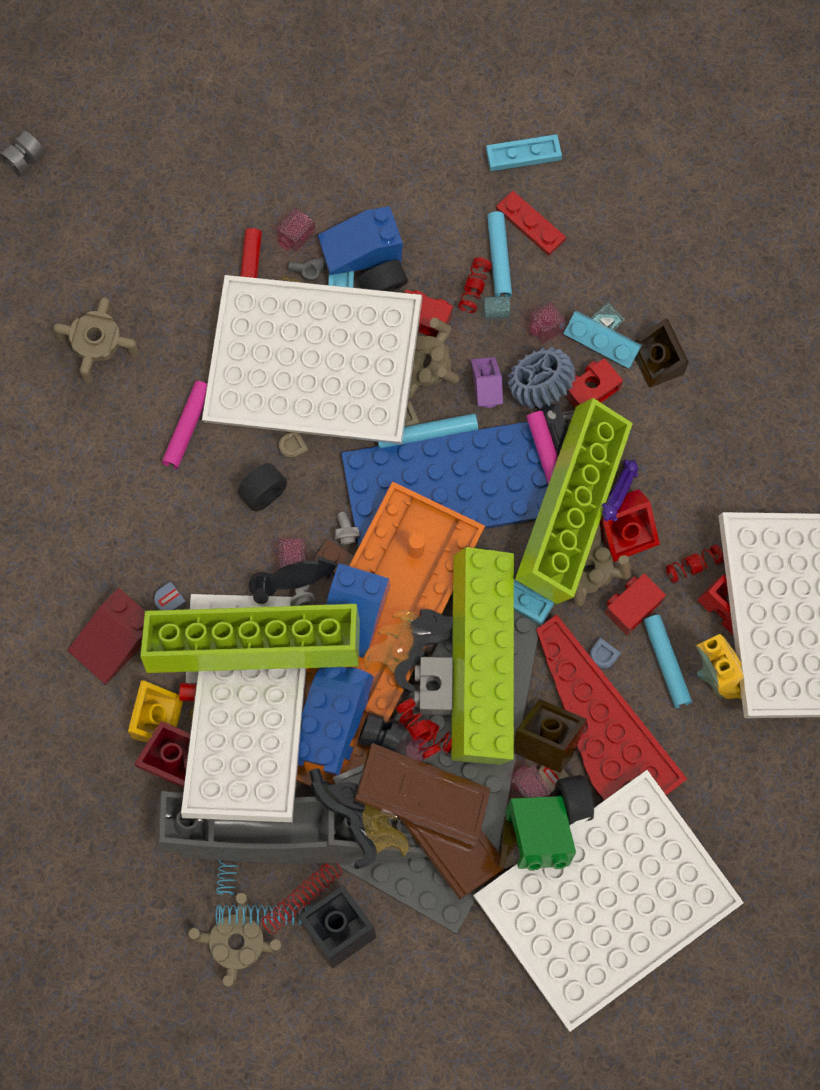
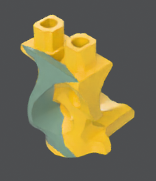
M719 634L696 645L703 662L702 669L697 672L698 677L702 681L708 682L714 693L720 698H739L742 700L740 681L744 678L741 670V662L727 640Z

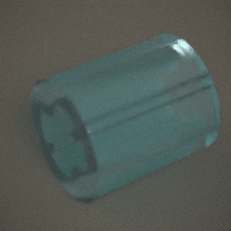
M484 297L485 319L510 318V297Z

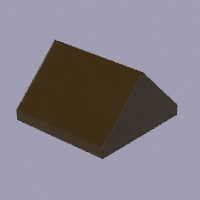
M665 318L635 340V342L642 345L635 359L650 388L685 374L689 361L668 319Z

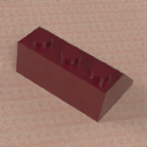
M161 721L136 760L135 767L184 788L191 734Z

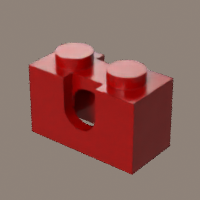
M605 358L598 363L594 361L585 368V374L580 377L575 375L576 381L572 383L573 388L566 391L567 396L565 398L574 408L592 398L602 403L621 389L623 380ZM593 382L597 387L589 388L586 383Z
M722 575L711 583L697 601L709 613L714 610L723 619L721 624L734 636L730 603L726 599L728 595L727 579L725 575Z

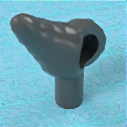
M324 256L309 259L304 263L290 261L288 271L302 273L306 281H314L318 279L320 272L327 265Z

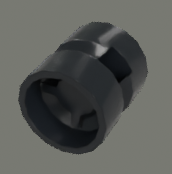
M369 711L357 744L370 748V745L373 743L395 752L403 733L404 723L393 719L384 721L382 715Z

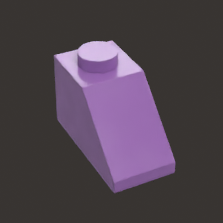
M496 358L470 359L475 398L478 406L492 408L497 404H503L502 376Z

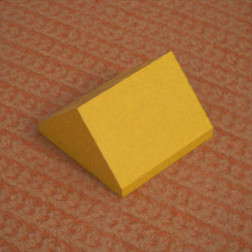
M141 681L128 729L130 737L134 740L148 742L161 721L177 728L183 701L179 700V695L147 681Z

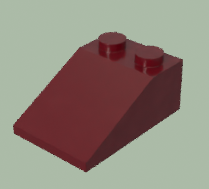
M118 588L99 607L67 651L106 685L141 649L145 610Z

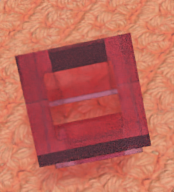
M411 740L406 747V756L423 762L422 754L426 750H418V747L424 740ZM425 742L420 749L429 747V743Z

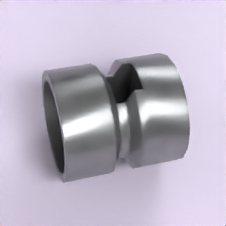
M23 130L13 139V145L8 144L0 152V159L9 170L21 177L31 167L30 162L36 163L45 154V150L30 133Z

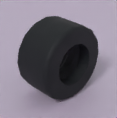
M398 259L380 264L366 271L359 278L363 288L368 290L392 292L408 283L407 276Z
M262 464L243 479L238 488V495L251 510L261 511L282 495L286 489L287 480L273 464Z
M582 775L558 779L555 783V797H563L569 825L589 818L586 821L593 820L594 803L586 778Z

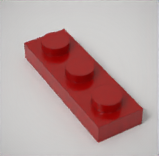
M514 191L509 193L496 206L498 212H503L504 217L548 256L566 240V236Z

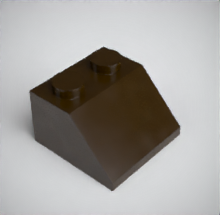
M539 699L516 729L514 753L561 773L573 756L587 719Z

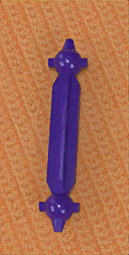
M625 459L623 461V470L607 499V504H602V515L605 521L613 520L614 522L618 519L616 517L617 510L620 509L633 482V477L638 476V465L635 460L628 461Z

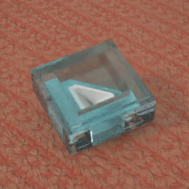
M609 302L591 317V319L612 330H615L625 321Z

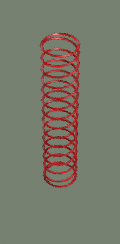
M326 863V864H324V865L321 866V869H318V870H321V872H322V870H324V869H322L323 866L326 865V869H327V866H328V868L331 867V866H329L328 863ZM340 868L341 874L338 875L337 872H336V874H335V875L337 876V878L333 877V876L330 874V872L328 871V869H327V871H326V872L331 876L332 880H333V878L338 879V876H341V875H342V870H341V868ZM318 870L312 874V877H308L307 881L298 886V888L302 886V889L303 887L307 888L313 897L314 895L319 896V891H324L325 886L318 878ZM322 872V875H321V876L327 881V883L330 882L329 880L326 879V877L324 876V874H323V872ZM313 878L322 885L323 890L317 888V886L313 882ZM308 883L312 884L317 889L318 894H315L310 889ZM303 889V892H302V893L307 897L308 900H309V899H311V900H314V899H315V897H314L313 899L310 898V897L305 893V891H304V889ZM292 893V894H289V895H288V898H285V899L283 900V903L281 902V903L278 904V907H274V909H275V908H278V911H279V908H280V907H279L280 904H283V907H284V904L287 905L288 907H290L291 910H292L293 913H294V916L290 915V914L287 912L286 909H285V910L282 909V910L288 915L289 920H286V919L282 916L281 913L279 914V913H277V912H274V909H273V911H270V912L268 913V916H264V917L262 918L263 926L267 929V931H269V930H268V928L266 927V925H265V923H264V918L268 919L269 922L271 923L272 920H270V918L274 919L273 917L269 916V914H270L271 912H273L274 917H275V914H274V913H276V914H278V915L283 919L284 925L281 924V923L276 919V917H275L274 920L278 923L279 927H280V925L285 926V925H286L285 920H286V921H290V920H291V919H290V916H291V917H295V912H297V911L294 910L291 905L289 906L288 904L284 903V901H285L286 899H288V903H289V900H291V899H289V896H290V895H292V896L294 895V896L298 897L297 895H295V894H293V893ZM299 895L298 898L302 901V903H306ZM296 901L294 902L298 908H305V904L304 907H301ZM271 923V925L276 929V932H275V933H273V932H271V931H269V932L272 933V934H276V933H277V930H280L281 927H280L279 929H277L276 926H275V924H274V923H273V924Z

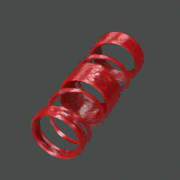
M476 257L473 259L470 268L473 274L467 277L464 286L466 293L461 295L462 301L458 304L459 309L462 311H466V308L462 305L475 309L468 311L469 313L477 311L478 306L471 301L463 300V296L465 294L476 295L474 296L475 298H481L480 295L485 287V283L481 279L486 280L487 277L474 273L472 268L480 270L478 268L484 266L483 268L485 269L482 271L489 272L492 264L485 258ZM472 275H475V276L480 275V276H483V277H485V278L479 279V278L470 277V276H472ZM472 288H476V289H477V290H476V291H477L476 293H473V292L470 293V292L472 291V290H471Z
M714 544L710 547V551L704 549L702 557L698 553L684 557L682 559V566L677 562H673L672 565H666L667 574L672 573L673 576L672 579L670 578V581L674 584L679 581L677 572L673 567L674 563L682 569L685 578H687V574L684 571V559L687 566L691 565L690 573L692 575L703 572L701 560L705 568L708 569L704 561V551H708L711 554L716 565L724 563V555L720 546Z
M411 698L399 704L395 709L399 714L403 713L401 715L403 720L416 717L407 725L406 729H408L409 735L413 738L412 740L428 737L418 747V750L429 749L422 754V758L426 759L439 752L442 748H440L439 744L420 749L433 734L417 738L431 729L425 719L409 727L422 713L402 718L410 709L416 706L414 698Z
M410 709L402 718L412 716L414 709ZM400 717L399 722L404 723V728H407L405 725L409 719L403 720ZM427 719L426 723H428L427 725L431 729L419 737L433 734L427 742L433 739V745H435L440 725ZM450 731L437 743L440 744L446 737L443 752L447 754L452 749V737L445 748Z

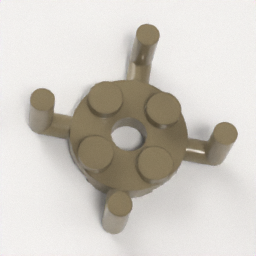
M106 297L100 299L97 311H90L81 318L78 317L71 326L57 323L53 327L57 340L64 342L67 339L66 335H68L74 352L83 358L80 373L83 381L87 384L93 381L90 371L92 362L109 360L119 346L127 348L131 357L139 355L136 341L120 336L118 325L110 316L113 311L110 301ZM93 331H98L102 334L101 338L97 341L89 340L88 336Z
M432 318L430 321V326L439 331L436 338L432 336L417 337L408 399L413 397L419 386L429 387V385L438 384L444 379L453 384L459 381V376L450 370V350L444 343L451 332V326L437 318ZM431 356L430 365L424 368L423 362L425 358Z
M600 522L585 566L592 565L595 569L591 572H582L574 596V603L577 606L584 604L587 593L596 592L603 585L607 586L613 577L628 579L631 576L630 563L627 556L619 557L620 568L614 567L610 551L607 548L600 547L602 539Z
M244 893L237 894V909L239 905H242L243 909H245L246 905H248L247 896ZM240 906L237 915V925L235 914L230 915V925L228 923L229 916L223 918V925L220 919L219 925L216 924L211 933L199 932L196 928H192L189 931V937L193 942L209 944L214 959L221 966L227 968L223 984L228 989L235 987L238 970H243L254 964L262 952L280 953L282 951V945L279 940L264 941L262 931L253 919L252 925H250V918L246 916L248 906L245 910L244 925L243 911ZM233 935H241L244 938V945L239 950H233L229 946V939Z

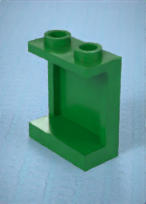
M563 797L512 798L505 811L507 822H513L520 852V858L517 862L518 869L534 871L540 868L553 867L554 869H563L570 866L576 854V849Z

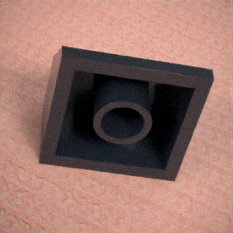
M343 885L298 916L315 946L332 969L377 938L374 926Z

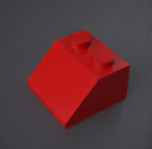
M640 489L626 494L620 509L617 510L616 517L618 519L616 521H605L603 515L601 516L600 528L602 539L606 548L610 551L613 562L618 561L620 556L625 555L628 557L660 545L650 500Z

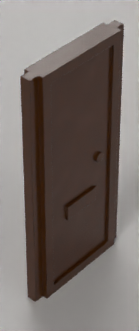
M372 743L367 753L354 801L475 846L479 839L490 788Z
M399 818L459 899L464 898L506 869L499 868L500 853L482 830L480 831L477 844L473 846Z

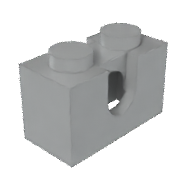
M421 657L420 665H415V681H420V691H415L414 702H416V706L414 707H420L419 713H422V715H451L452 658ZM428 682H436L440 685V688L436 691H429L426 688V684Z

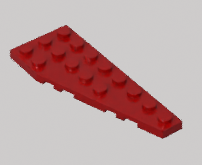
M556 614L537 628L538 640L563 709L587 719L577 748L590 785L602 801H605L646 770H648L666 796L687 780L685 775L559 616Z

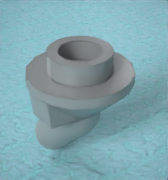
M346 512L338 513L337 518L341 528L335 530V540L340 541L341 545L356 543L355 539L360 537L358 527H351Z
M310 585L295 589V595L290 601V606L314 604L315 596L310 592H306Z

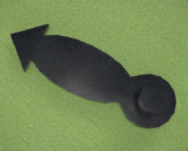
M317 556L318 561L311 560L293 563L282 567L273 575L266 572H257L249 579V591L253 594V600L256 603L264 604L277 589L285 590L304 587L317 582L324 575L328 580L335 570L337 562Z

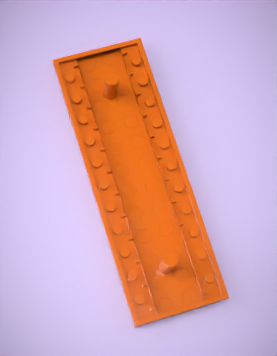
M393 481L349 565L356 569L389 578L390 589L367 659L359 657V666L350 667L370 673L374 676V680L368 695L369 699L366 709L363 711L359 727L350 743V746L353 747L350 760L344 759L340 774L365 764L369 748L357 743L368 712L371 711L382 715L384 721L390 720L404 691L395 682L394 672L402 661L408 659L413 642L410 624L415 619L421 617L419 615L420 609H429L440 614L443 613L453 593V555L465 547L475 548L485 528L484 525ZM415 665L408 671L406 675L407 682L409 681L415 669ZM306 668L303 710L314 677L320 668ZM305 761L303 766H297L296 780L309 787L312 784L309 773L312 769L319 768L323 781H326L328 784L334 785L333 777L338 776L325 772L323 770L324 766Z

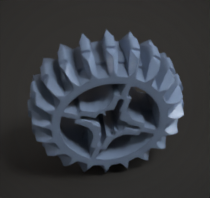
M543 347L538 352L533 350L532 354H525L523 360H517V366L511 367L512 373L508 375L509 389L514 399L522 404L523 407L529 406L530 409L535 406L541 409L544 404L550 406L551 402L555 400L559 402V397L567 396L566 391L572 389V383L576 381L575 367L570 357L566 353L564 354L561 349L555 350L553 347L548 350Z

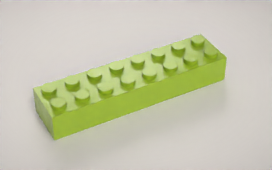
M594 398L575 408L515 578L518 582L555 604L575 596L602 516V504L607 501L633 424Z
M465 547L453 555L451 761L502 765L514 760V553Z
M357 604L145 611L141 659L146 673L359 666L360 618Z

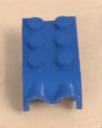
M324 667L318 670L302 713L298 755L299 766H303L305 761L324 766L323 770L325 772L339 776L344 759L350 760L353 750L350 743L359 727L363 711L366 709L374 676L366 671L350 667Z

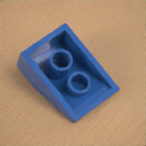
M390 206L366 210L318 234V240L329 275L373 268L396 259L400 263L402 261L403 242Z
M339 563L326 605L357 604L360 618L359 657L367 659L390 589V581L387 577Z

